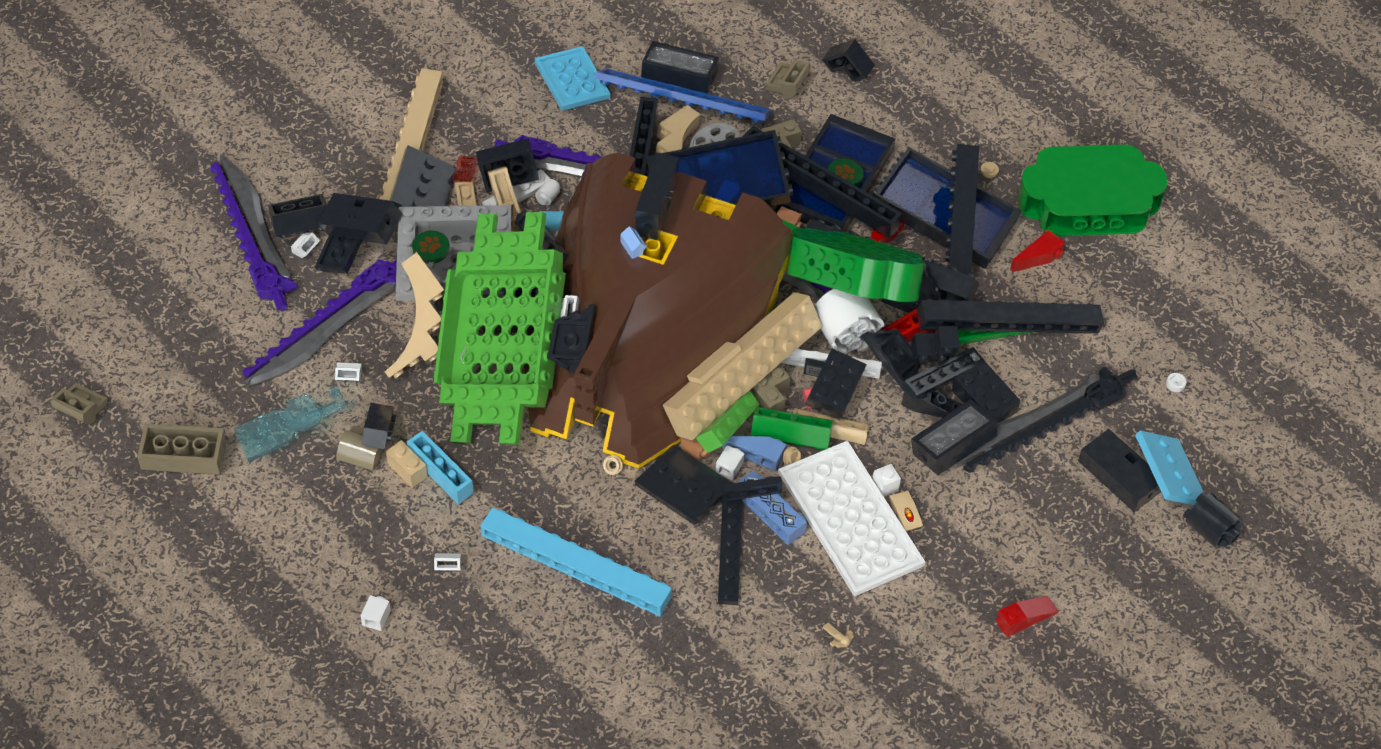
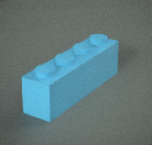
M423 431L407 441V446L426 464L427 474L458 505L474 494L473 481Z

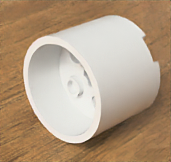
M832 289L823 295L814 306L823 326L820 329L833 349L844 354L855 349L859 352L869 347L861 335L868 331L876 333L884 326L883 320L869 298Z

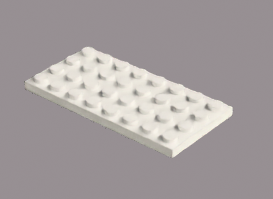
M848 441L778 469L779 476H781L782 481L854 597L925 566V560Z

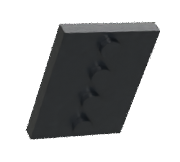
M408 145L405 148L389 201H392L398 209L399 207L446 206L457 167Z
M673 445L635 480V485L693 525H696L722 500V485L731 481L678 446Z

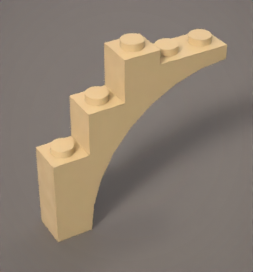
M686 105L659 123L657 137L661 141L657 143L656 152L665 153L682 149L684 141L698 127L700 113ZM686 161L679 162L678 172L695 177L688 168Z
M507 167L488 171L496 205H511V232H520L521 230L514 222L521 210L512 188Z
M417 252L401 263L409 276L414 290L416 302L415 324L412 336L405 350L397 361L385 371L389 378L392 376L395 379L404 373L403 368L407 365L410 367L414 366L420 361L418 359L420 356L424 361H434L438 351V345L428 331L434 332L441 327V317L430 301L436 302L444 296L442 292L445 290Z

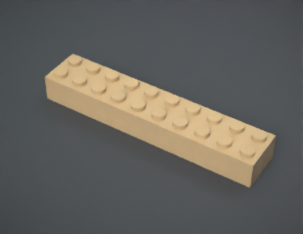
M794 292L735 343L740 345L741 351L705 383L689 382L663 404L677 436L689 440L696 438L740 397L744 396L823 327L809 295Z

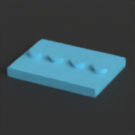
M583 46L535 58V65L561 111L610 99V92L606 85L600 83V80L595 79L597 70Z
M1140 430L1135 436L1164 499L1195 505L1197 503L1196 498L1203 492V489L1179 439Z

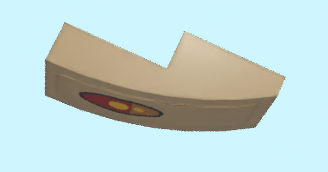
M909 491L889 496L894 514L898 516L899 522L906 532L923 526Z

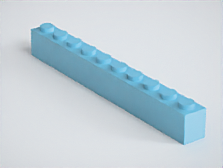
M492 508L481 524V536L658 616L662 615L671 599L672 588L666 583L657 582L646 574L637 573L628 566H622L610 558L599 556L592 550L579 547L575 542H568L557 534H550L539 526H533L521 518L512 517L503 510Z

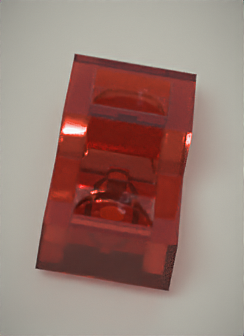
M459 156L453 181L472 182L477 166V157Z

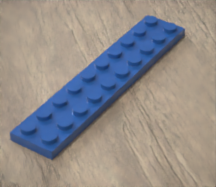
M607 68L597 71L595 79L600 80L602 84L610 85V83L617 84L616 87L627 89V87H630L638 93L646 91L650 92V95L654 97L662 95L666 96L667 100L677 101L678 99L684 101L686 105L694 106V104L701 105L700 108L711 110V108L718 109L717 112L722 114L730 112L734 113V116L738 118L750 117L754 122L762 123V121L771 116L772 109Z

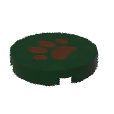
M837 159L828 166L829 171L855 186H859L862 182V167L850 159Z
M424 231L418 234L412 242L413 255L417 252L426 264H429V262L439 263L449 254V240L439 231Z

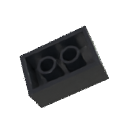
M529 138L476 151L477 162L486 193L492 192L488 171L507 167L512 186L539 180Z
M323 194L268 205L275 236L286 238L294 233L305 234L313 229L323 230L318 224L327 206Z
M831 348L805 404L840 421L867 364Z
M985 361L954 378L952 391L963 404L969 400L974 401L994 417L997 423L1006 420L1018 412L1020 399Z

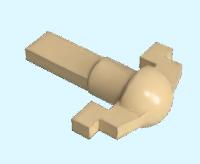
M829 623L823 626V629L837 640L830 642L832 647H847L854 639L851 630L844 636Z

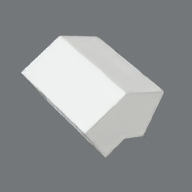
M307 232L302 234L291 246L292 253L303 258L308 255L320 240L313 233Z
M565 295L560 317L567 316L569 304V314L579 310L580 299L578 296Z
M337 363L335 380H361V364Z
M435 553L434 570H461V554ZM438 561L457 562V565H438Z

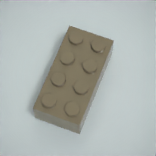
M144 424L137 455L141 470L220 475L227 443L224 428Z

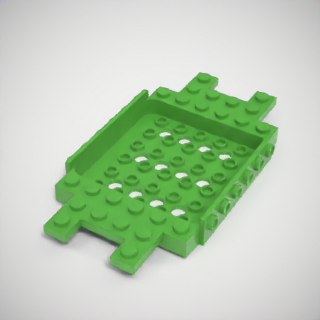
M526 212L524 231L496 232L498 215L478 214L474 251L458 252L456 270L448 269L434 383L441 385L439 403L446 406H454L450 439L452 443L471 444L473 424L501 425L500 444L520 445L524 407H545L549 389H552L555 369V362L548 358L554 322L561 315L565 273L563 272V253L557 250H542L547 215L544 212ZM521 287L522 295L516 298L515 291ZM537 287L539 289V293L536 297L533 298L531 296V291L533 288ZM486 288H489L490 295L484 298L483 292ZM505 288L506 295L500 298L499 291ZM500 325L502 331L498 336H496L494 334V330L497 326ZM516 325L518 332L512 336L510 330ZM533 325L534 332L528 336L527 328ZM485 326V334L480 336L478 333L479 328ZM466 344L465 354L463 355L462 362L460 357ZM480 363L481 371L475 374L474 367ZM495 363L497 365V371L494 374H491L490 367L492 364ZM512 363L513 371L507 374L506 367ZM525 364H529V372L523 374L522 367Z

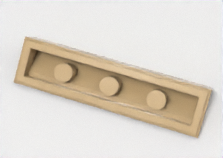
M796 408L793 411L795 414L833 420L832 438L863 445L866 443L869 424L842 418L839 421L828 415Z

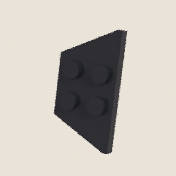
M924 264L918 301L899 302L884 298L881 301L901 311L910 313L918 308L921 300H940L942 295L935 286L934 279L928 276L926 272L927 266Z
M595 304L588 305L589 308L580 312L576 310L568 316L555 319L548 358L572 374L575 373L591 343L597 311Z
M898 329L881 330L876 333L865 332L861 335L862 339L904 391L905 389L901 384L917 374V367L920 364L919 362H913L911 346Z

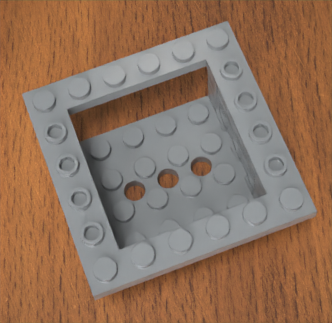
M511 205L399 207L402 215L398 221L396 301L415 300L409 276L401 263L413 255L412 242L415 238L416 226H418V234L429 230L439 231L449 240L450 251L448 256L439 263L429 262V264H426L445 290L448 269L456 270V263L452 262V260L457 258V253L474 251L478 214L498 215L496 232H511ZM486 288L484 290V298H487L490 295L489 288ZM505 288L499 291L500 298L504 297ZM443 297L436 302L430 301L440 317L443 311Z

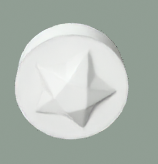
M1180 373L1170 374L1166 381L1167 388L1173 392L1183 391L1186 385V378Z

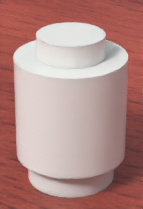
M553 179L545 181L535 194L538 203L550 205L560 193L559 183Z

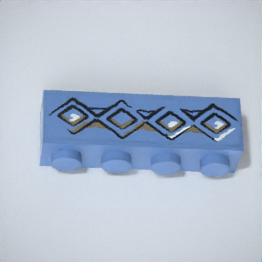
M752 471L738 482L764 478ZM779 494L742 499L787 545L806 532L807 522L802 514H798L788 501H784Z

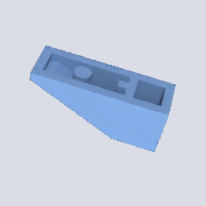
M731 436L723 445V449L726 446L739 449L744 453V459L775 472L786 450V444L781 440L762 436Z

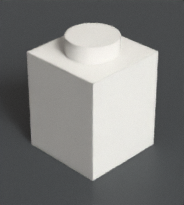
M726 446L716 462V472L733 481L744 463V453L737 448Z
M892 464L874 470L872 480L883 497L899 491L901 478Z
M370 595L361 613L362 625L382 631L391 611L389 601L381 596L374 597Z

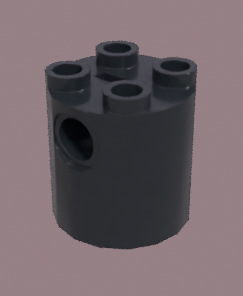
M1202 492L1196 498L1197 503L1193 508H1188L1183 514V517L1186 518L1185 522L1192 526L1215 548L1231 545L1241 534L1243 519L1220 501L1212 492L1208 494Z

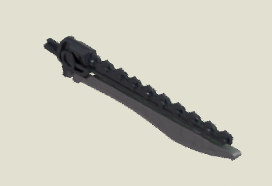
M1103 367L1099 371V375L1092 374L1089 379L1047 404L1016 417L998 422V436L953 465V468L957 469L966 464L963 469L968 473L974 472L977 465H988L991 458H1002L1005 451L1014 452L1019 444L1029 445L1032 438H1043L1046 431H1057L1060 424H1071L1074 417L1084 418L1088 410H1101L1125 397L1123 385L1138 378L1136 371L1130 369L1120 375H1116L1109 371L1107 367Z

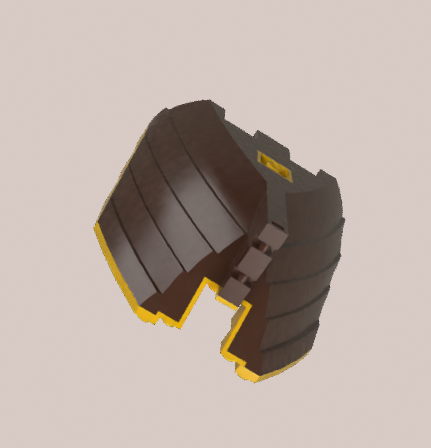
M617 152L601 157L592 164L588 163L564 209L556 236L558 243L569 254L563 264V272L565 273L563 298H565V295L578 296L580 299L579 312L589 308L588 305L590 304L597 306L591 343L574 374L555 363L552 389H549L545 407H527L530 430L546 437L552 434L567 439L574 425V414L575 421L592 427L600 412L609 414L610 418L603 452L616 455L621 458L623 464L640 469L665 453L671 446L681 442L682 437L676 435L663 404L690 382L687 375L726 342L736 343L772 312L778 299L779 284L788 267L793 236L790 228L785 226L780 217L761 198L742 192L737 204H730L706 196V180L678 172V184L658 241L641 237L647 248L643 250V255L632 259L621 243V233L629 226L635 229V210L647 176L635 173L634 157ZM570 304L568 305L567 316L569 315ZM533 325L527 328L528 336L534 332ZM529 364L524 365V374L529 372Z

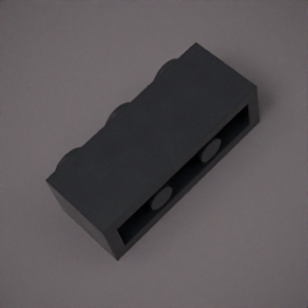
M370 403L361 445L385 449L386 442H391L396 414H393V406Z

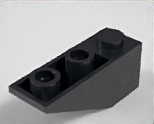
M935 389L914 400L904 390L901 405L914 412L941 418L963 405Z

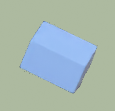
M629 226L621 233V243L630 257L633 259L643 255V250L647 248V245L636 229Z

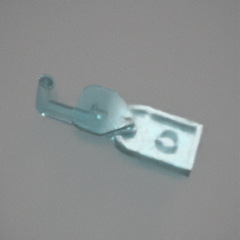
M338 387L331 388L329 395L335 401L321 408H317L310 395L303 394L291 399L284 411H271L234 428V432L248 462L288 445L295 438L297 430L306 431L313 428L322 419L343 410L346 407V402Z

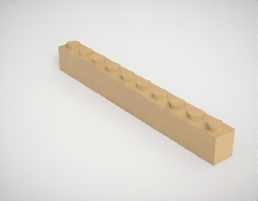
M421 68L420 75L416 76V88L412 89V101L408 102V114L404 116V128L401 127L400 141L396 142V154L392 155V167L388 168V180L383 185L384 194L383 196L380 195L379 199L390 200L405 148L409 145L423 152L443 85L442 71Z

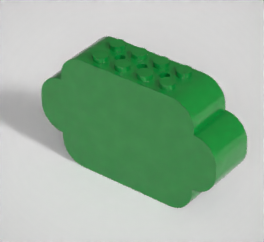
M1130 145L1047 147L1038 153L1036 164L1024 169L1017 195V203L1024 216L1033 220H1039V224L1045 232L1049 230L1056 236L1136 234L1144 230L1148 217L1159 211L1167 187V177L1164 169L1159 164L1145 161L1142 152Z
M810 228L792 229L793 239L787 267L789 275L860 297L884 298L899 302L918 301L925 264L922 260V255L849 233L826 232Z

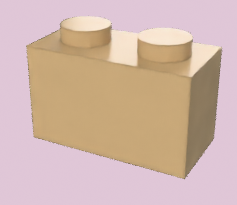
M402 440L386 450L387 463L411 488L428 477L426 464Z

